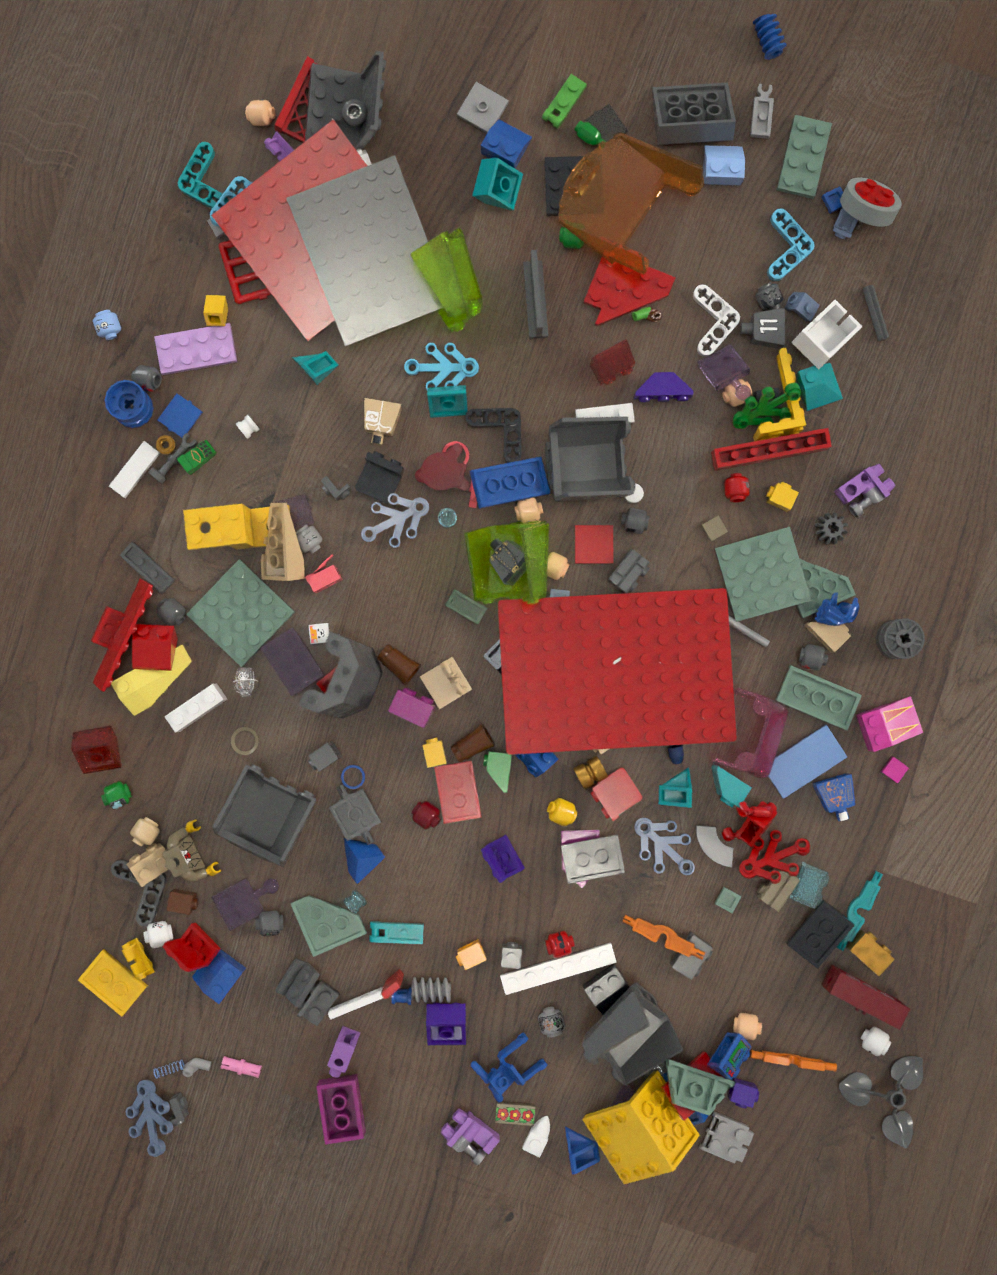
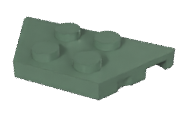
M666 1059L672 1104L710 1116L716 1105L725 1097L726 1091L735 1084L734 1081Z

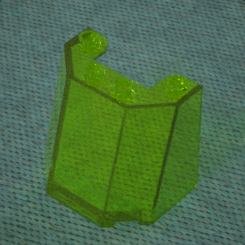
M461 228L455 229L451 234L448 231L441 233L410 254L444 308L437 310L450 332L454 330L458 332L466 326L465 323L481 312L483 302Z
M546 521L511 522L506 525H492L465 533L474 601L490 604L499 597H509V599H520L522 597L523 601H527V604H535L539 602V599L546 597L549 523H546ZM497 538L502 543L506 540L514 541L524 549L526 572L514 585L504 584L489 560L495 553L490 544Z

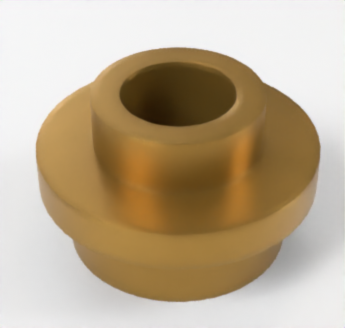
M163 435L156 441L157 450L164 455L172 453L175 449V441L168 435ZM165 442L169 443L168 448L163 447Z

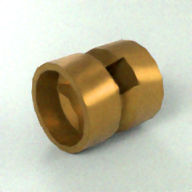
M597 756L587 760V765L580 764L573 768L584 790L592 787L595 780L601 782L608 778Z

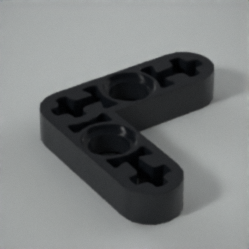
M470 409L466 413V423L471 427H504V458L506 462L510 463L521 460V415L517 409ZM501 412H504V417L514 413V416L518 418L514 419V422H510V419H504L505 423H501ZM473 413L477 417H482V413H485L486 423H482V419H477L476 423H472L469 417H472ZM496 413L499 419L497 422L491 423L488 420V415ZM514 431L518 434V439L513 442L509 441L507 434ZM507 444L511 446L519 445V447H515V454H518L515 460H511V457L507 456V454L511 453V447L507 448Z

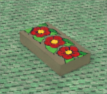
M497 1102L495 1123L534 1126L535 1104Z

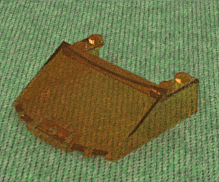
M616 133L607 142H600L598 148L593 152H588L572 170L564 185L562 198L559 201V223L611 264L615 261L645 275L649 269V260L642 253L625 245L666 185L671 189L686 193L688 196L698 194L704 187L703 167L624 133Z

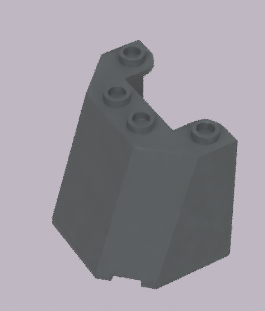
M628 417L561 418L549 425V442H546L545 445L546 469L549 489H553L555 502L627 497L634 494L635 481L632 480L631 476H625L627 466L624 464L625 446L623 445V439L631 432V424L628 421Z
M330 632L325 646L329 653L340 657L339 663L326 693L308 690L303 694L299 706L319 714L343 719L368 709L383 672L373 648L338 633Z
M246 764L212 826L213 831L231 844L267 862H273L284 867L316 804L315 795L306 790L303 793H296L297 789L289 785L284 787L279 784V780L273 777H269V779L264 777L260 767Z
M637 982L632 984L585 1034L582 1043L585 1050L584 1057L587 1062L596 1065L598 1064L599 1057L605 1059L612 1066L614 1079L617 1082L620 1081L625 1086L661 1065L666 1059H670L683 1051L668 1015L659 1008L658 1001L654 995Z

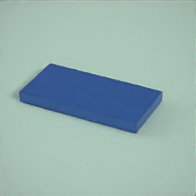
M542 457L470 471L479 509L550 494Z

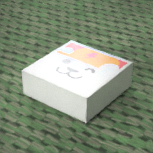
M328 623L309 625L310 644L326 643L329 635Z

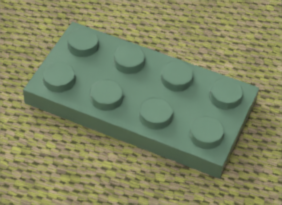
M799 115L794 116L777 191L814 199L832 123Z
M790 665L775 701L847 731L862 695Z

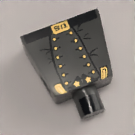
M497 538L490 544L495 553L489 560L504 584L514 585L537 560L514 541L506 540L502 543Z

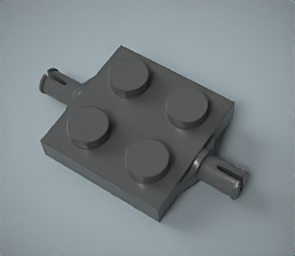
M343 784L340 787L338 786L336 789L341 799L330 806L329 809L346 840L349 841L356 836L362 835L367 845L370 842L373 843L374 840L369 831L382 821L364 789L362 788L355 793L348 794Z

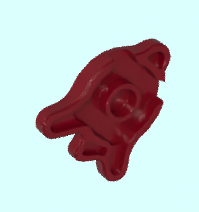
M455 443L446 452H437L428 456L421 468L416 471V480L438 491L450 488H459L467 491L470 488L469 482L464 478L467 466L465 463L457 462L463 450L462 446Z

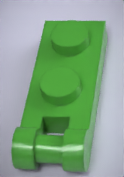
M570 74L550 106L544 112L542 119L546 122L550 121L558 129L585 90L587 84ZM555 111L560 115L557 117L553 114V112Z

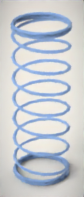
M180 1060V1062H179V1064H180V1066H181L180 1069L183 1070L182 1065H181V1061H182V1063H183V1067H184V1062H183V1060ZM155 1068L154 1076L157 1079L158 1077L160 1078V1074H158L159 1071Z

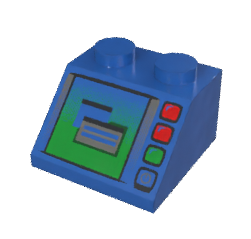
M727 1032L707 1066L725 1079L732 1080V1078L739 1074V1067L742 1062H745L750 1056L749 1050L752 1046L741 1034Z

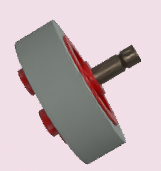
M868 178L851 179L840 198V203L845 211L858 220L854 227L856 230H861L864 223L879 227L891 225L902 205L899 196L892 189Z

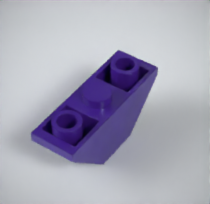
M654 372L635 392L634 399H639V402H650V399H658V402H667L669 399L676 398L677 401H688V398L693 396V390L674 372Z

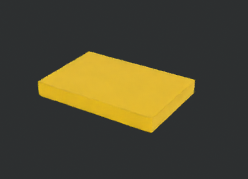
M105 949L99 953L78 979L80 983L121 1017L148 986L142 980H139L138 977L135 978L134 973Z

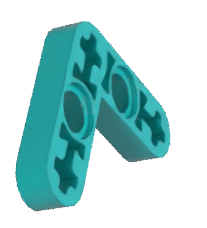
M201 142L196 147L178 179V187L185 195L212 209L216 204L212 200L213 196L216 200H219L223 193L201 182L215 156L212 145L208 142ZM208 148V151L210 153H205L203 156L202 150H206ZM194 164L201 165V170L198 173L191 171ZM189 182L191 184V187L185 188L183 183ZM201 190H208L209 194L206 198L202 199L199 197ZM227 197L224 199L225 204L229 202Z

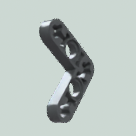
M120 859L112 864L111 872L115 877L139 884L131 871L130 873L127 871L119 873V869L116 868V866L123 864V868L128 870L129 868L126 865L129 863L128 860ZM165 873L159 875V879L162 880L156 886V889H159V891L149 889V887H154L155 880L144 885L145 889L136 914V921L141 926H148L156 917L167 882ZM149 893H153L156 896V902L153 904L149 903L146 899ZM147 907L154 908L153 910L150 909L148 911L147 916L150 917V919L143 921L144 917H142L141 915H143L146 912Z

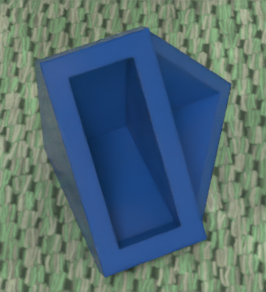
M344 838L348 872L358 884L385 856L375 844L370 843L367 845L366 842L351 839L347 841Z
M565 1126L572 1174H577L600 1162L598 1143Z

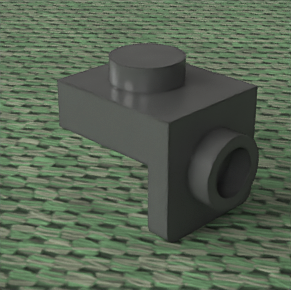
M327 476L321 480L324 484L321 487L328 496L332 494L337 501L339 499L344 500L350 495L349 491L352 488L349 484L338 490Z
M181 1092L174 1094L169 1100L174 1115L169 1117L167 1121H170L173 1126H178L185 1122V1118L189 1114L187 1100L182 1096Z

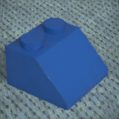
M498 120L485 136L481 144V154L488 158H499L516 169L532 137Z
M220 950L209 966L197 969L192 978L204 994L220 1004L246 967L223 950Z

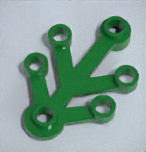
M788 384L784 388L785 393L770 402L768 400L775 396L772 387H765L762 390V396L758 405L754 396L747 397L744 401L743 410L733 416V426L738 429H744L749 425H760L765 422L774 423L772 417L756 418L760 415L780 416L781 420L790 418L791 412L789 408L779 409L774 407L789 399L791 401L799 399L801 396L799 384Z

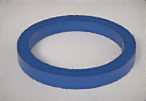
M357 765L347 766L341 774L342 783L349 789L359 788L365 781L363 769ZM357 768L361 771L363 778L359 785L349 786L346 784L344 773L347 769Z

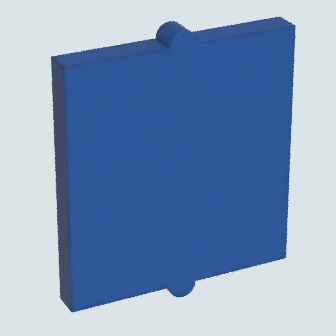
M176 394L157 420L168 427V431H173L182 438L184 434L189 432L203 412L195 407L190 400L187 401L179 394Z

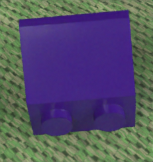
M427 1004L426 1029L428 1045H466L465 1004Z

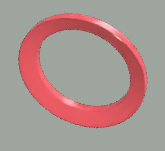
M453 441L445 445L442 452H446L455 443L460 444L466 453L463 463L467 464L469 451L463 443Z

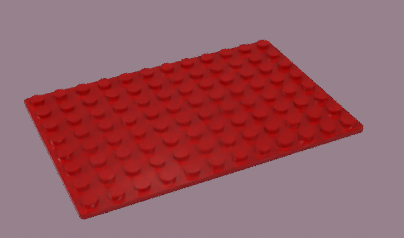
M726 589L510 599L498 602L507 754L734 742L737 739ZM621 657V661L613 664L615 660Z

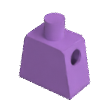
M342 1026L327 1065L330 1067L329 1074L338 1078L341 1072H346L360 1032Z

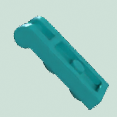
M370 922V928H372V935L369 936L370 942L423 944L424 924ZM379 929H385V936L379 935Z

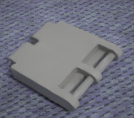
M713 1111V1119L709 1128H706V1136L703 1143H700L699 1148L732 1163H735L736 1160L743 1162L748 1149L742 1145H750L754 1135L753 1131L749 1130L750 1127ZM719 1119L718 1122H717V1124H716L715 1129L713 1130V1127H714V1124H715L716 1120ZM710 1134H711L712 1137H711V1139H710V1142H709L708 1146H706V1144H707V1142H708V1139H709V1137H710Z

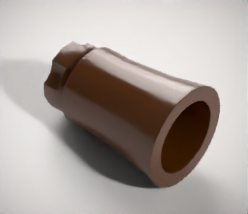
M389 644L386 645L377 658L404 686L410 682L421 667L420 663L410 659Z
M481 723L472 732L456 741V744L451 746V750L456 759L462 762L484 750L495 747V744L487 729Z

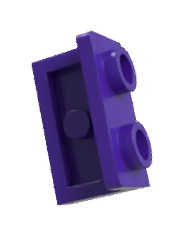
M507 835L488 843L481 849L484 860L488 862L493 876L499 883L525 868Z

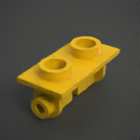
M137 938L122 945L123 950L121 951L127 962L133 959L135 961L134 964L130 965L135 978L138 977L139 980H142L147 975L155 972L151 960L147 958L144 947Z

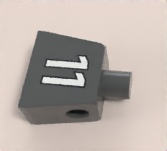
M785 308L754 313L751 317V323L740 324V334H751V344L781 349L785 345Z

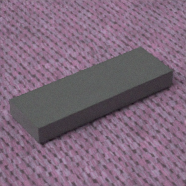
M133 541L119 555L161 594H164L176 581Z

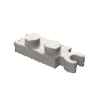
M759 84L757 88V95L759 97H754L750 137L769 139L774 98L768 97L772 92V85H769L768 91L764 92L761 89L762 84Z

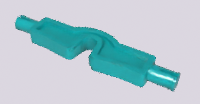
M875 871L872 880L866 881L860 895L849 904L847 918L855 926L836 948L844 951L848 941L853 942L857 932L865 922V919L857 914V909L863 908L867 911L872 909L875 898L880 890L878 884L883 874Z

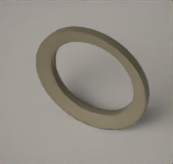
M241 727L232 734L231 746L238 754L248 755L257 749L259 737L253 729ZM244 730L250 731L255 737V745L249 751H241L235 745L236 735Z

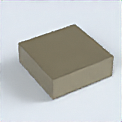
M719 515L701 525L710 542L728 532Z

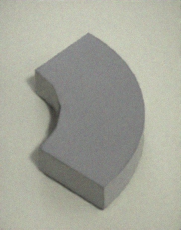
M696 825L697 840L705 854L718 864L732 867L733 847L726 846L719 840L716 827Z

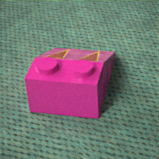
M911 696L856 714L868 751L875 752L923 733Z

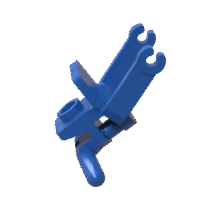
M525 1033L518 1035L517 1039L498 1053L497 1057L500 1060V1067L498 1069L492 1068L491 1072L487 1073L476 1061L471 1062V1068L481 1077L485 1084H490L488 1088L499 1103L503 1101L502 1094L514 1081L517 1085H524L528 1079L547 1067L545 1060L540 1059L520 1075L513 1065L508 1064L504 1060L510 1053L528 1041Z

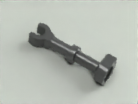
M188 433L184 434L180 447L173 455L170 454L167 457L168 460L159 471L152 467L148 472L161 484L166 480L165 474L174 464H178L177 458L189 448H194L198 442L195 439L192 443H187V439L190 437Z

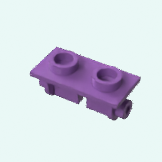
M275 132L272 139L267 138L264 141L265 147L274 156L277 155L279 161L294 151L278 132Z

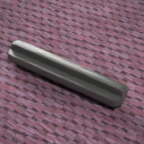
M868 285L863 288L877 339L882 341L887 339L889 335L873 285Z

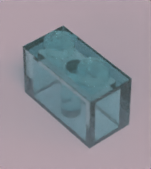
M803 862L797 876L800 882L789 898L815 909L816 905H819L822 900L821 892L823 887H826L828 884L829 872Z

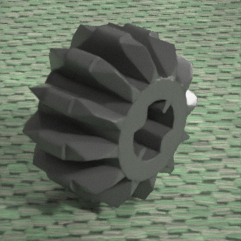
M826 513L825 518L822 516L818 518L820 523H816L815 527L820 528V530L815 531V534H821L818 539L819 541L825 539L826 545L830 544V542L835 545L838 543V540H844L842 534H847L848 531L843 529V527L848 526V524L841 523L844 519L843 516L837 519V513H833L832 516L830 513ZM832 525V528L835 529V531L831 533V530L828 528V526Z

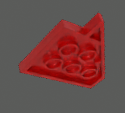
M605 249L583 303L600 310L595 323L596 326H599L668 297L676 277Z

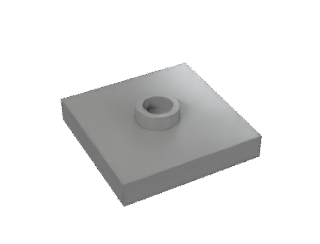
M475 82L459 109L457 117L487 134L489 129L500 119L509 104V100Z

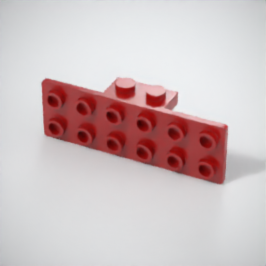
M141 578L124 613L106 606L91 639V642L108 648L93 680V683L103 692L111 686L114 670L119 668L121 663L120 657L122 653L126 652L129 645V637L135 633L137 628L136 622L145 610L144 604L153 593V585Z

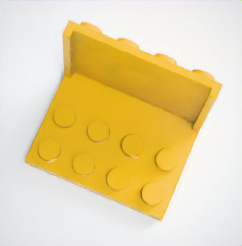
M658 1070L650 1074L629 1101L587 1114L582 1119L623 1184L673 1172L700 1136L689 1118L685 1121L681 1120L660 1088L666 1082Z

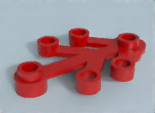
M773 830L770 833L771 840L764 858L757 861L760 850L764 848V840L759 838L757 842H761L762 845H753L749 859L741 862L739 871L745 878L759 876L770 880L773 884H778L781 881L780 872L776 870L768 872L761 868L770 866L787 872L790 876L798 875L799 867L796 863L786 864L779 860L796 853L801 856L807 855L810 852L809 841L800 838L796 840L795 845L775 853L778 843L782 840V834L779 830ZM778 834L780 837L774 839L773 835ZM804 843L806 846L801 848L799 844ZM747 866L753 867L749 871L745 869ZM791 867H795L797 870L795 872H791L789 869ZM773 875L779 876V878L776 880L772 879L771 877Z

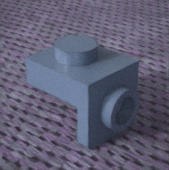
M843 207L832 229L835 232V236L845 239L846 237L851 238L858 220L847 213Z
M793 292L788 298L785 309L794 311L805 321L811 322L820 305L805 292Z

